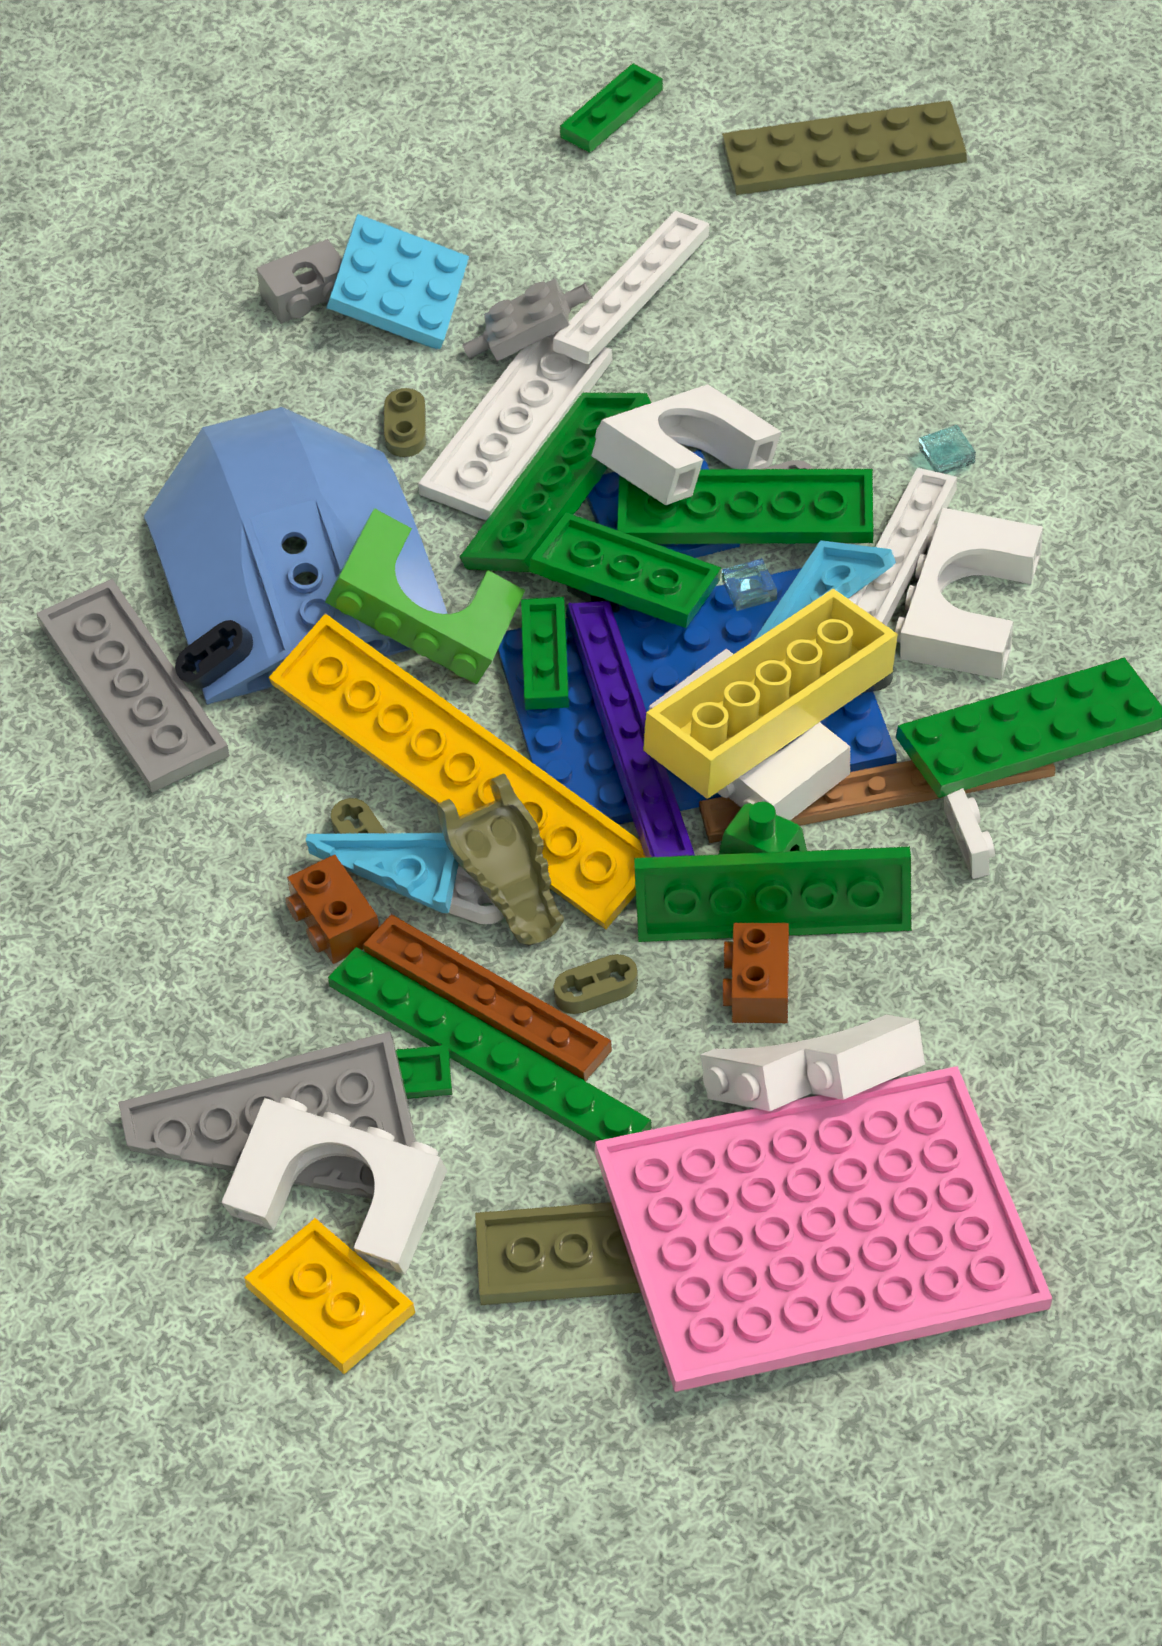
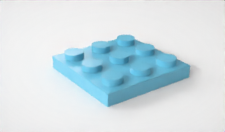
M357 214L326 308L428 347L441 349L469 256Z

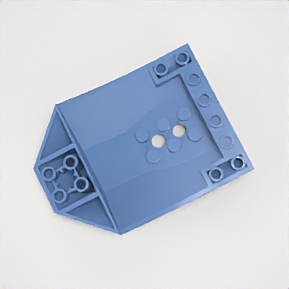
M283 407L202 427L145 513L144 520H146L164 570L188 646L214 626L226 620L239 623L252 634L253 648L249 656L214 683L202 688L207 705L274 687L269 676L325 613L385 657L412 650L325 603L359 533L374 508L412 528L395 565L396 578L403 592L414 603L426 610L448 614L403 491L383 452ZM300 537L307 545L301 553L289 554L283 550L282 544L287 538ZM302 572H311L317 576L316 581L309 585L298 584L294 578ZM234 635L229 638L230 645L228 649L234 646L232 639L235 637ZM198 660L195 663L197 673L200 670L198 664L201 660Z

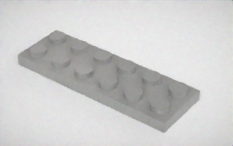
M113 579L36 613L40 627L151 793L230 756L228 745L184 681L177 676L175 668Z

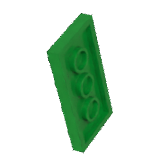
M566 512L530 558L529 572L623 605L629 609L662 619L670 624L687 628L719 583L722 567Z

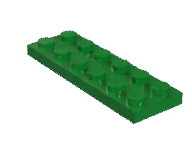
M583 392L460 555L466 570L529 572L530 558L566 512L574 515L608 468L592 457L596 442L595 434L601 420L652 403L648 394Z
M700 469L693 495L668 505H664L619 475L617 530L654 544L819 543L820 540L837 543H873V469Z
M1124 657L898 725L895 738L937 797L941 798L962 788L964 790L971 789L1161 730L1162 705Z
M910 846L634 858L638 942L733 938L734 923H789V936L912 931Z

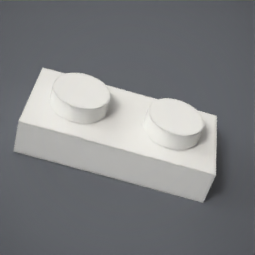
M962 788L944 797V812L972 879L989 875V858L995 857V849L990 833L988 831L981 832L978 825L981 822L975 798H967Z

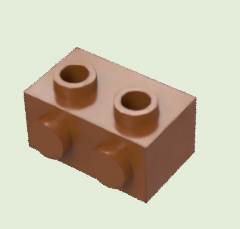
M335 854L287 877L290 896L285 898L287 907L296 922L304 920L308 926L306 929L307 936L317 953L325 951L331 962L335 964L345 959L356 947L361 950L364 949L363 944L379 928L378 916Z
M734 923L733 941H724V969H732V979L723 978V1006H732V1023H788L789 923Z

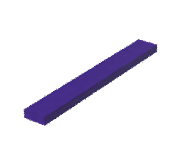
M610 602L568 603L566 617L645 858L695 856L667 770L662 764L643 751L647 711Z

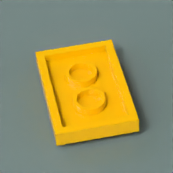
M316 1218L244 1277L246 1288L343 1374L347 1373L415 1314L414 1303Z

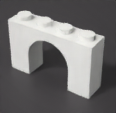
M707 384L602 419L596 430V442L592 457L664 505H668L693 495L703 462L702 458L680 444L701 449L733 469H763L772 464L781 431Z
M943 508L938 524H933L930 529L927 541L928 553L927 555L920 554L915 576L919 580L917 586H909L906 596L905 610L908 611L906 618L899 617L895 632L898 634L897 642L901 643L900 659L1002 679L1012 648L1013 621L958 609L951 605L941 592L955 580L972 575L992 576L1032 584L1041 556L1043 527Z
M728 649L722 651L649 706V710L732 656L733 653ZM819 722L788 746L775 752L717 793L724 798L729 797L741 808L747 803L768 802L774 806L776 815L792 820L850 775V746Z
M282 1097L280 1102L264 1098L221 1202L229 1214L274 1230L294 1181L307 1166L319 1159L330 1156L354 1158L371 1169L375 1183L373 1200L354 1245V1250L368 1263L405 1275L447 1172L441 1157L438 1156L439 1152L431 1146L420 1142H412L410 1147L394 1142L395 1137L379 1128L368 1127L365 1132L350 1127L351 1122L334 1113L325 1112L323 1117L306 1112L307 1107L289 1098Z

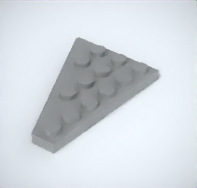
M390 1031L118 1102L126 1144L130 1151L234 1171L264 1098L280 1102L282 1097L295 1100L307 1107L306 1112L323 1117L325 1112L337 1114L351 1122L350 1127L365 1132L368 1127L379 1128L395 1137L394 1142L409 1147L412 1142H417L395 1043ZM330 1156L319 1159L307 1166L294 1181V1184L373 1199L375 1183L371 1169L364 1163L346 1156Z

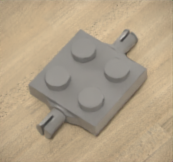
M555 278L548 282L535 283L523 295L511 301L502 300L494 304L489 312L484 314L486 329L483 335L463 343L464 351L468 358L472 359L490 349L496 360L499 361L569 326L568 315L571 308L592 299L591 292L586 283H583L563 293Z

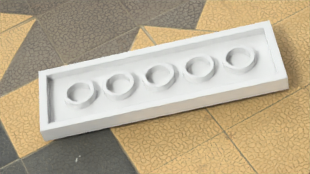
M560 330L521 349L418 483L419 495L487 521L583 392H589L612 362V349L604 347L589 364L574 360L553 351V338Z

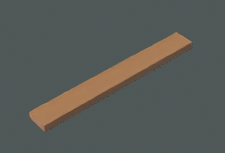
M910 760L850 772L849 776L790 821L801 826L940 798L937 797L913 761ZM1054 763L964 791L965 793H971L1055 776ZM729 797L699 801V810L709 843L722 841L726 828L741 809Z

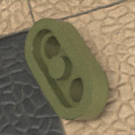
M397 389L391 392L384 401L385 444L387 450L395 456H414L420 453L426 445L425 399L415 389Z

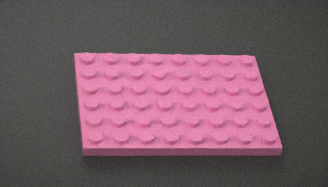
M958 1066L888 1080L844 1100L816 1095L795 1100L772 1111L754 1108L595 1141V1155L674 1392L1044 1311L1051 1307L1052 1296Z

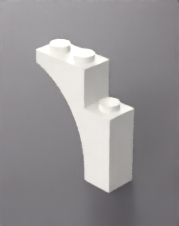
M883 1015L859 1026L813 1039L765 1047L712 1049L700 1054L703 1082L708 1099L765 1111H772L809 1094L844 1100L925 1065L919 1021L892 1015Z

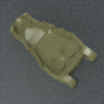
M501 774L490 780V787L495 801L460 817L454 803L450 799L436 804L440 826L449 850L460 866L477 882L500 910L519 943L532 945L543 942L553 936L561 927L564 917L558 911L549 890L551 878L548 872V862L542 855L544 843L540 837L537 823L516 796L506 775Z

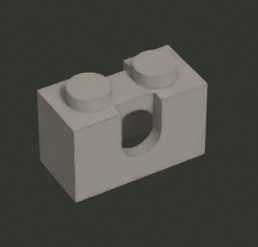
M326 239L259 266L256 270L260 295L281 324L294 318L304 317L311 307L323 302L328 303L342 258L330 241ZM300 268H312V270L300 275H293Z

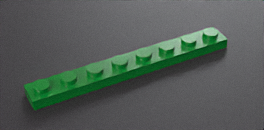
M357 947L328 977L329 987L429 1046L448 1045L451 1059L593 1143L652 1129L651 1119Z

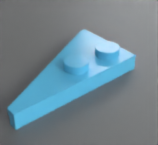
M820 540L754 640L833 588L846 598L851 597L894 566L896 561L892 550Z
M443 833L307 834L306 843L309 854L323 860L335 854L347 871L438 912L449 913L459 863L449 850Z

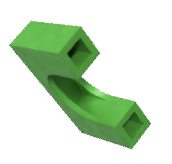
M374 508L359 533L325 603L407 646L419 655L427 657L453 671L458 676L478 684L493 661L525 590L487 570L464 610L452 614H441L420 607L403 592L395 573L397 558L412 528Z

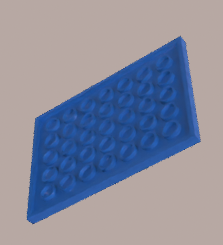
M802 568L716 586L687 628L670 624L662 619L629 609L625 606H620V611L613 612L646 711H649V706L725 649L735 654L753 642ZM567 618L565 619L569 690L568 708L525 710L522 628L506 631L497 652L530 761L618 825L633 822ZM874 692L861 693L820 722L850 746V772L897 763V754ZM666 768L680 811L699 807V801L722 797L715 793L710 798H705Z

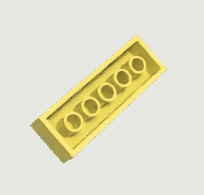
M833 588L647 711L643 751L708 799L893 672L898 634Z

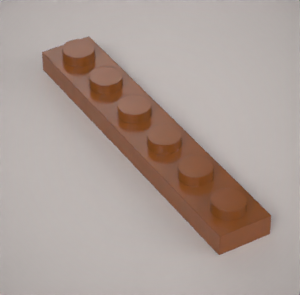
M392 914L363 944L364 952L584 1081H587L612 1052L610 1039Z

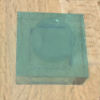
M958 425L920 437L919 449L934 472L947 474L975 464L976 452Z
M762 558L722 569V582L736 611L777 600V588Z

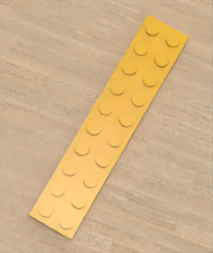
M326 613L269 676L273 686L435 805L450 799L454 803L459 817L495 801L490 787V780L505 774L516 796L539 827V834L544 843L542 855L548 862V872L551 878L550 889L607 930L636 895L634 858H645L638 838Z

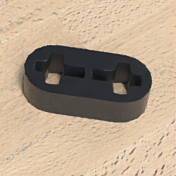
M226 620L217 624L183 649L178 655L175 663L177 676L197 689L211 685L249 656L253 648L252 634L242 625L232 620ZM234 635L235 637L232 639L234 646L228 649L230 645L229 638ZM198 660H201L198 664L200 670L198 671V673L194 674L193 672H195L196 670L195 663Z

